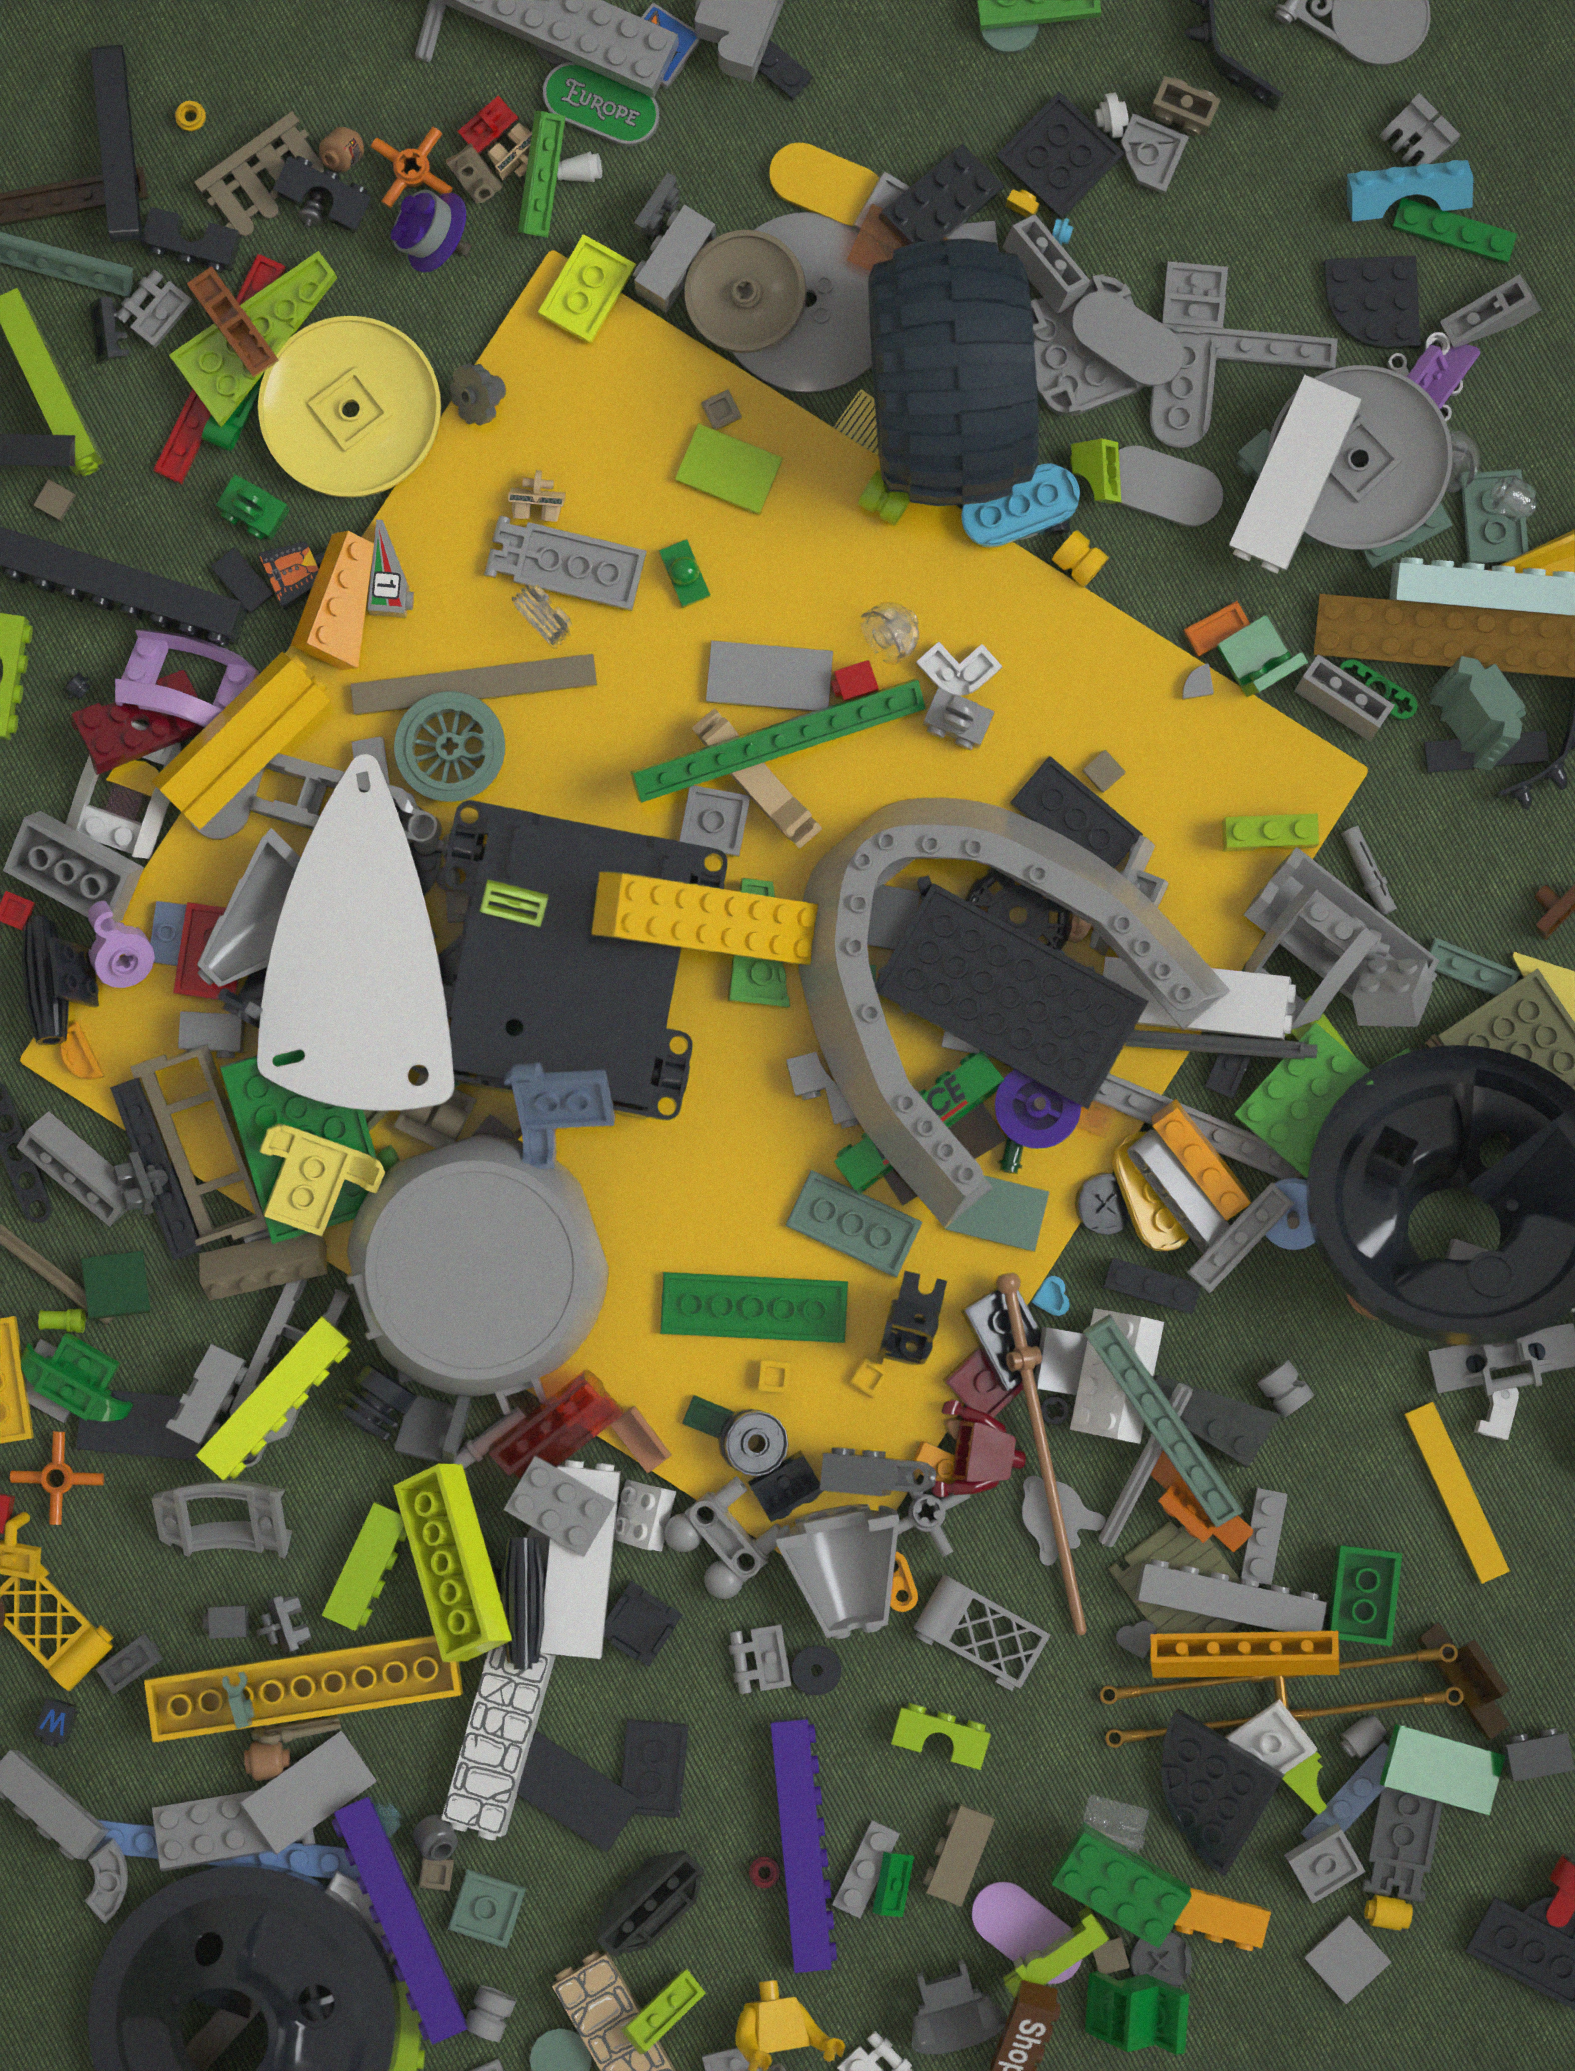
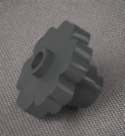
M471 363L459 366L453 372L454 383L450 385L452 402L454 405L459 406V416L469 425L476 423L480 426L490 423L496 417L495 406L499 404L506 394L503 380L499 376L491 375L481 364L473 366Z

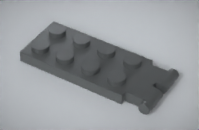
M1386 1787L1379 1794L1367 1859L1373 1862L1370 1880L1364 1879L1362 1891L1390 1896L1392 1885L1398 1886L1397 1898L1424 1903L1426 1891L1420 1890L1424 1872L1430 1873L1443 1802Z

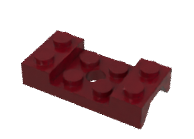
M184 669L156 680V685L171 688L198 698ZM113 702L101 707L100 703L71 713V725L74 730L79 732L90 754L96 775L194 737L205 728L177 716L139 709L138 705L123 703V706H117ZM137 719H143L147 721L149 726L145 730H136L131 724Z

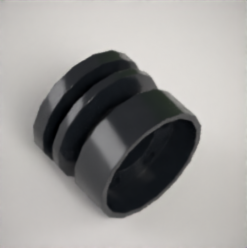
M364 1361L353 1377L362 1387V1390L358 1393L346 1388L344 1393L354 1402L349 1404L339 1398L335 1406L342 1411L347 1420L364 1432L388 1441L392 1434L382 1424L386 1422L397 1428L399 1423L390 1415L391 1411L394 1409L400 1413L407 1414L418 1397L399 1382Z

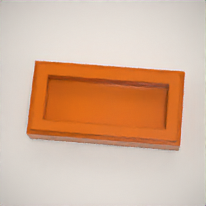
M1238 601L1184 629L1183 632L1197 657H1200L1215 649L1218 643L1246 627L1250 622Z

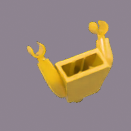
M777 1980L759 1982L761 2001L745 2003L744 2010L741 2012L735 2037L738 2050L749 2062V2071H756L758 2067L762 2071H767L772 2062V2058L768 2053L810 2045L820 2051H824L823 2057L826 2061H833L835 2053L839 2057L843 2056L844 2042L838 2038L830 2039L816 2025L808 2011L796 1997L779 1998Z

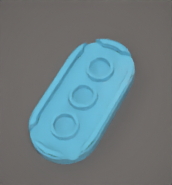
M1050 463L1038 465L1032 480L1014 485L1012 495L987 503L965 504L961 515L964 531L975 543L992 548L1006 545L1063 523L1073 515L1078 506L1080 496L1078 482L1071 472L1058 465Z

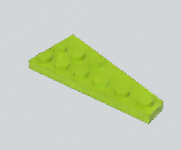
M317 251L240 306L277 356L288 339L294 335L336 281L337 276L321 253ZM215 323L169 355L220 427L225 424L265 372L263 371L253 378Z

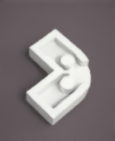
M940 642L935 644L916 661L920 669L938 688L959 696L977 691L1003 667L983 644L960 664Z

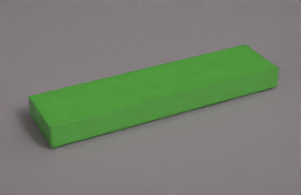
M535 111L518 233L548 238L566 116Z

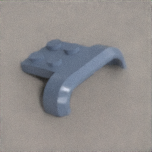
M540 1063L514 1064L506 1073L504 1083L505 1085H512L522 1129L523 1163H530L531 1166L538 1169L555 1168V1128L614 1125L615 1114L606 1070L543 1073Z

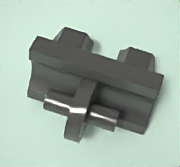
M137 1151L129 1153L128 1162L114 1166L113 1176L118 1186L133 1183L134 1188L122 1190V1200L125 1209L142 1208L143 1214L147 1215L153 1213L151 1202L154 1200V1194L160 1195L163 1193L162 1186L167 1183L168 1177L165 1171L155 1170L154 1165L147 1166L145 1172Z
M279 1596L266 1600L270 1614L267 1613L261 1616L264 1628L256 1630L258 1636L267 1634L270 1645L280 1641L283 1653L299 1649L298 1645L311 1639L306 1623L293 1628L291 1626L289 1616L302 1612L298 1596L285 1598Z

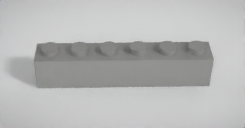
M1151 1559L1150 1564L1142 1563L1135 1600L1283 1632L1322 1631L1327 1602L1319 1601V1594L1302 1591L1301 1597L1289 1594L1290 1588L1271 1585V1590L1259 1588L1260 1582L1241 1578V1583L1238 1584L1228 1581L1230 1575L1211 1572L1210 1577L1198 1575L1199 1569L1181 1565L1180 1571L1168 1569L1169 1562Z

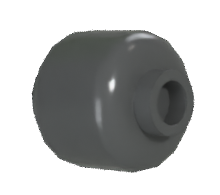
M430 1815L423 1818L413 1831L414 1842L425 1859L430 1861H442L449 1858L458 1844L455 1830L450 1825V1822L441 1820L442 1815Z

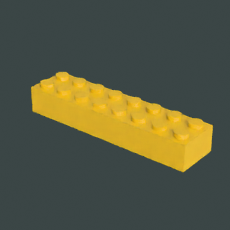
M599 872L592 935L783 963L811 965L812 942L818 904L630 874Z

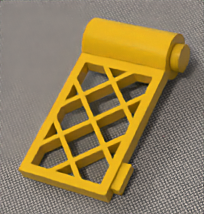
M40 1563V1576L36 1579V1591H20V1578L13 1576L0 1587V1598L3 1595H14V1613H5L4 1626L36 1657L63 1688L70 1691L113 1648L111 1640L114 1637L102 1625L98 1628L93 1626L46 1578L50 1572ZM41 1583L48 1591H41ZM14 1585V1591H8ZM36 1594V1613H19L20 1595ZM41 1594H52L57 1599V1613H41ZM62 1605H63L70 1613H62ZM35 1616V1635H24L19 1630V1617ZM41 1616H57V1635H41ZM62 1616H74L82 1626L72 1635H62ZM7 1617H14V1624ZM28 1638H35V1645ZM41 1638H57V1651L49 1659L40 1652ZM62 1638H69V1639L62 1645Z

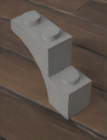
M817 1052L786 1059L795 1097L802 1095L803 1101L820 1097V1091L825 1090L834 1125L841 1124V1128L844 1129L860 1124L837 1084L823 1069Z

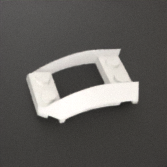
M133 721L131 724L136 730H145L148 725ZM180 742L142 758L164 765V769L181 752ZM89 755L65 825L99 843L132 854V857L151 859L170 800L155 786L143 823L89 805L99 776L94 771Z

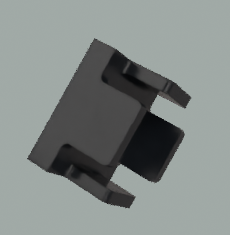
M631 1581L605 1620L604 1637L612 1645L633 1659H638L645 1665L650 1666L683 1614L634 1581Z

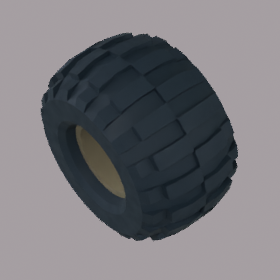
M969 238L920 241L894 249L893 259L874 263L868 276L873 388L882 480L889 491L908 493L910 502L933 506L987 503L1013 494L1014 485L1032 480L1038 465L1039 451L1035 347L1031 302L1025 266L1018 254L998 252L997 243Z

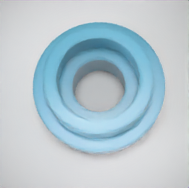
M1065 218V220L1057 219L1052 235L1061 246L1062 243H1069L1073 226L1068 225V218Z

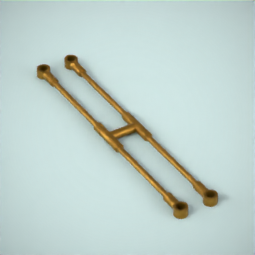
M1444 1643L1438 1648L1416 1650V1653L1339 1662V1670L1416 1660L1418 1662L1433 1660L1452 1662L1456 1659L1458 1651L1453 1644ZM1445 1647L1453 1649L1454 1654L1451 1658L1443 1657L1442 1651ZM1307 1675L1216 1677L1144 1687L1134 1685L1115 1688L1112 1685H1106L1100 1691V1698L1103 1703L1113 1704L1117 1700L1137 1698L1142 1694L1251 1681V1683L1273 1681L1275 1700L1280 1699L1296 1721L1312 1720V1717L1416 1704L1426 1706L1448 1703L1456 1706L1463 1701L1464 1695L1458 1687L1451 1686L1446 1691L1423 1693L1422 1696L1312 1710L1311 1708L1289 1710L1285 1679L1306 1677ZM1105 1690H1113L1115 1697L1112 1700H1106L1103 1697ZM1453 1690L1458 1691L1460 1694L1459 1699L1455 1702L1450 1701L1448 1698L1449 1692ZM1253 1717L1203 1724L1212 1730L1239 1727ZM1112 1728L1106 1734V1742L1109 1746L1117 1748L1123 1743L1165 1736L1167 1728L1151 1730L1140 1728L1124 1731ZM1113 1732H1117L1121 1736V1740L1116 1744L1109 1741V1735Z

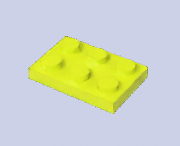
M583 234L540 307L538 315L592 344L635 270L636 264Z

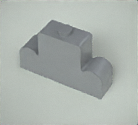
M697 0L695 5V11H697L695 15V35L698 38L718 44V64L723 73L753 82L785 0Z

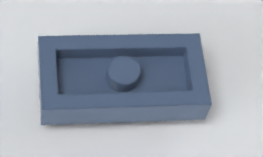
M156 901L150 942L155 956L154 963L177 966L187 905Z

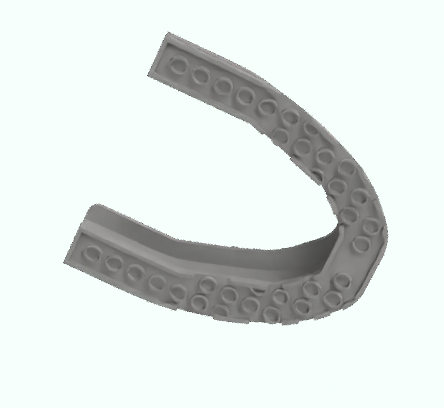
M916 798L898 801L880 809L829 850L817 863L810 875L803 902L818 904L812 942L811 965H798L806 1003L818 1042L844 1099L877 1148L943 1227L946 1228L993 1188L983 1177V1171L979 1164L909 1083L886 1023L870 970L867 948L874 891L880 885L887 883L915 859H959L989 865L1091 924L1182 1030L1187 1028L1228 994L1230 989L1146 895L1117 870L1087 849L1035 821L996 805L956 798Z

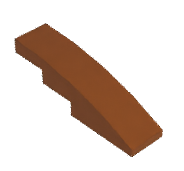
M212 266L187 283L253 378L279 361Z

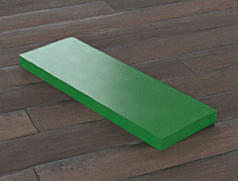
M663 1272L660 1334L845 1343L848 1281Z

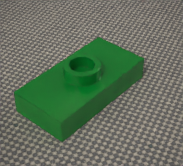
M883 1852L872 1913L881 1916L903 1917L914 1855L899 1852Z

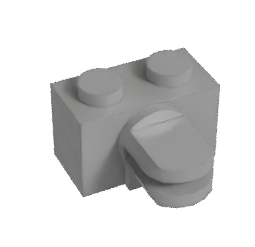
M938 688L924 719L923 726L928 727L927 732L936 737L944 738L947 735L956 739L955 744L962 748L972 750L973 747L979 749L995 711Z

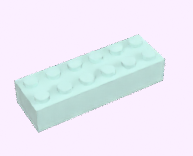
M1410 557L1401 558V563H1394L1392 567L1389 600L1575 616V572L1553 571V576H1545L1546 570L1527 568L1523 569L1522 573H1515V567L1499 565L1492 566V571L1484 570L1485 564L1462 563V568L1453 567L1454 561L1435 560L1431 562V565H1423V559Z

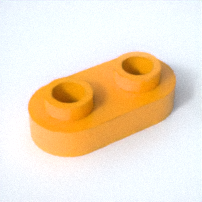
M896 1552L895 1561L898 1563V1569L893 1573L890 1606L896 1611L906 1612L916 1605L918 1593L906 1558L901 1553ZM898 1591H907L908 1598L906 1601L901 1602L897 1600L896 1594Z

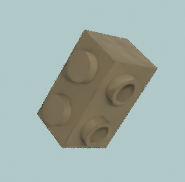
M1165 76L1150 113L1155 114V118L1162 123L1171 124L1174 122L1183 126V130L1191 135L1199 136L1202 134L1206 136L1221 99L1207 90H1198L1188 86L1181 79Z

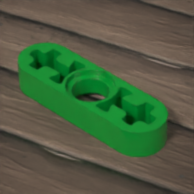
M1347 660L1340 665L1339 668L1341 670H1344V668L1346 670H1350L1352 667L1356 668L1355 674L1362 680L1366 674L1371 678L1364 684L1368 688L1373 682L1383 684L1385 687L1383 698L1386 700L1389 698L1391 690L1397 693L1393 697L1396 701L1401 702L1406 699L1408 701L1407 707L1411 710L1410 712L1404 711L1402 714L1397 712L1398 705L1391 701L1395 706L1389 716L1395 720L1406 721L1415 714L1417 701L1409 692L1357 660Z

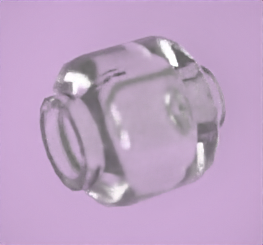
M1515 476L1499 479L1490 493L1492 508L1512 521H1518L1524 516L1529 517L1537 506L1534 487Z

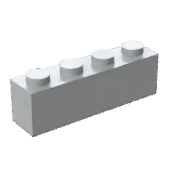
M48 1111L26 1131L17 1148L109 1227L127 1211L122 1200V1190L134 1188L133 1183L118 1186L113 1176L114 1167Z
M10 1749L0 1761V1798L6 1800L8 1797L15 1804L13 1809L26 1820L31 1818L38 1824L36 1830L49 1840L54 1838L61 1845L58 1849L71 1860L74 1858L86 1860L109 1830L20 1751Z

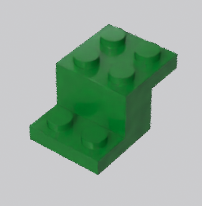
M1100 1971L1089 1973L1085 2032L1127 2053L1155 2045L1174 2055L1183 2054L1186 2049L1190 1994L1149 1974L1119 1981Z

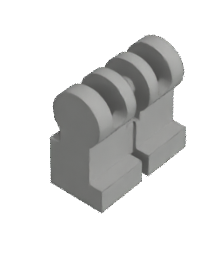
M1419 93L1383 130L1379 137L1386 142L1393 135H1400L1401 138L1391 148L1397 153L1401 148L1409 145V140L1414 135L1418 136L1420 141L1414 146L1411 145L1402 158L1407 164L1415 156H1420L1422 159L1416 164L1418 166L1420 164H1432L1458 141L1460 134L1442 115L1433 123L1438 111Z

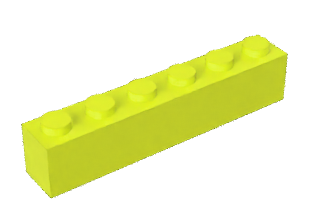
M321 1316L196 1456L223 1481L229 1477L232 1479L237 1478L246 1468L243 1461L250 1454L256 1456L265 1447L267 1442L264 1438L271 1430L277 1433L288 1421L285 1415L292 1407L298 1410L309 1398L306 1394L308 1389L313 1384L317 1387L322 1384L330 1374L327 1368L334 1361L339 1364L349 1354L351 1350L347 1346L352 1341L328 1319Z

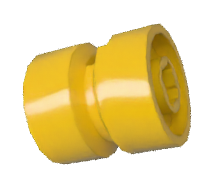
M1076 530L1063 543L1051 560L1063 570L1071 568L1073 579L1082 587H1085L1104 566L1109 556L1096 547L1090 549V540Z

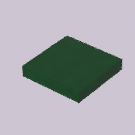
M143 1251L81 1258L88 1320L150 1313Z

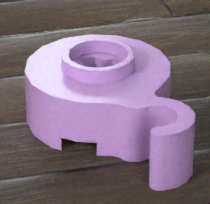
M99 901L93 904L88 911V919L97 933L95 935L96 941L88 952L90 963L102 982L111 987L126 988L136 985L146 978L153 967L155 959L153 947L139 927L125 926L124 923L115 922L111 919L113 913L107 902Z

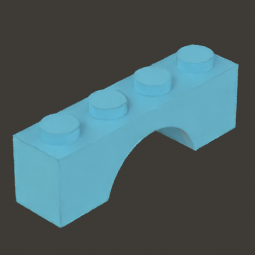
M1452 160L1446 163L1420 164L1403 168L1392 167L1385 170L1360 171L1347 174V206L1352 221L1383 218L1384 213L1392 203L1402 197L1415 194L1431 197L1439 204L1442 211L1472 208L1473 175L1468 160Z

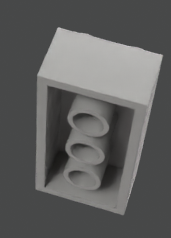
M39 811L24 817L3 871L88 917V911L93 904L99 901H106L113 913L111 919L115 922H120L123 920L144 867Z

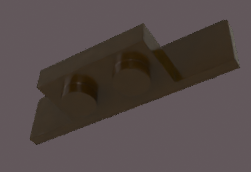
M1439 1622L1435 1623L1418 1637V1642L1425 1650L1438 1648L1444 1643L1454 1645ZM1473 1639L1456 1647L1458 1654L1454 1661L1433 1660L1432 1662L1450 1687L1456 1686L1463 1692L1464 1697L1461 1704L1486 1740L1489 1741L1509 1725V1722L1494 1700L1503 1697L1510 1690L1485 1655L1483 1649ZM1445 1647L1442 1651V1655L1445 1658H1451L1454 1654L1451 1647ZM1453 1690L1454 1694L1459 1699V1692Z

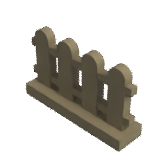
M293 111L194 182L202 195L206 192L210 194L211 197L207 199L210 206L212 207L217 204L229 220V223L225 226L238 230L241 236L252 234L254 224L250 217L257 212H260L267 219H272L278 214V205L274 200L279 196L273 194V191L269 193L256 176L257 173L265 168L273 180L277 182L285 165L281 156L289 150L295 158L298 155L313 163L312 168L322 173L326 169L321 157L318 158L305 141L309 134L305 129L299 132L296 128L300 121ZM281 138L285 144L275 150L272 144ZM257 156L260 162L250 168L247 162ZM232 174L235 180L226 186L222 180ZM240 186L254 203L246 211H244L231 193Z

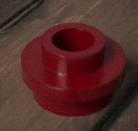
M759 1857L752 1862L749 1868V1876L752 1883L757 1887L769 1888L778 1881L780 1868L774 1859ZM763 1866L768 1867L771 1871L770 1875L766 1878L761 1877L758 1873L759 1869Z

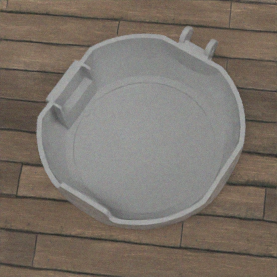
M479 1134L398 1161L385 1172L378 1192H368L353 1222L347 1248L352 1272L346 1278L348 1284H353L368 1327L365 1333L367 1340L375 1339L382 1356L392 1366L414 1381L445 1393L462 1396H483L495 1393L504 1415L511 1413L507 1395L534 1387L540 1403L547 1401L539 1377L561 1367L588 1337L603 1306L607 1291L609 1266L582 1185L572 1173L557 1160L555 1168L538 1169L531 1166L530 1163H523L522 1141L504 1136Z

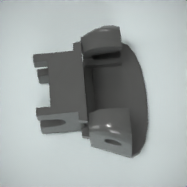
M964 1959L958 1960L961 1971L928 1981L924 1980L922 1971L916 1972L924 2003L919 2004V2010L913 2012L911 2049H914L916 2052L943 2054L961 2050L987 2041L1003 2029L1007 2020L1005 2015L988 1991L981 1992L978 1987L972 1989Z

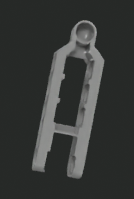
M278 753L264 767L305 780L297 806L274 800V802L267 801L254 795L250 810L263 816L314 830L320 817L318 813L327 787L335 789L345 772ZM356 775L359 791L362 793L368 792L370 789L369 779ZM387 784L395 806L400 807L401 811L405 813L402 827L408 844L413 841L429 845L437 841L442 831L441 823L437 817L426 811L419 810L412 794L406 793L403 788Z
M308 1278L286 1283L229 1411L231 1416L263 1382L282 1337L285 1336L299 1342L307 1333L289 1325V1322ZM335 1289L332 1302L327 1312L323 1314V1317L328 1319L336 1328L350 1298V1294ZM302 1406L298 1410L294 1407L290 1409L285 1415L288 1419L285 1425L277 1433L271 1430L264 1438L267 1444L290 1435ZM267 1444L256 1456L250 1454L243 1461L246 1467L254 1466L260 1461Z

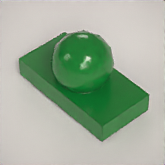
M687 539L659 550L682 608L711 597Z

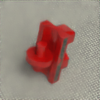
M498 95L459 129L458 134L468 145L471 143L480 155L513 126L519 118Z

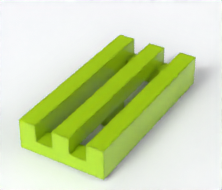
M487 880L480 912L541 927L548 895ZM491 891L538 902L540 905L494 894ZM493 901L537 912V916L489 905L488 902Z

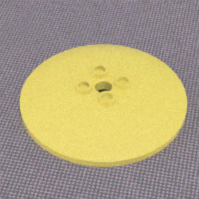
M339 316L315 322L289 338L276 356L279 361L266 369L258 398V415L264 440L271 454L283 470L294 480L316 492L335 497L355 498L374 495L388 490L405 480L419 467L435 441L441 419V396L435 373L428 359L415 342L389 324L361 316ZM348 402H355L359 405V413L354 417H346L342 412L344 405Z

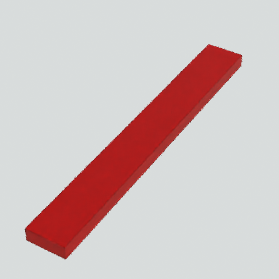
M257 254L236 297V301L239 305L246 302L283 276L286 267L261 254ZM192 389L153 469L155 473L181 485L203 442L202 433L211 416V413L194 389Z

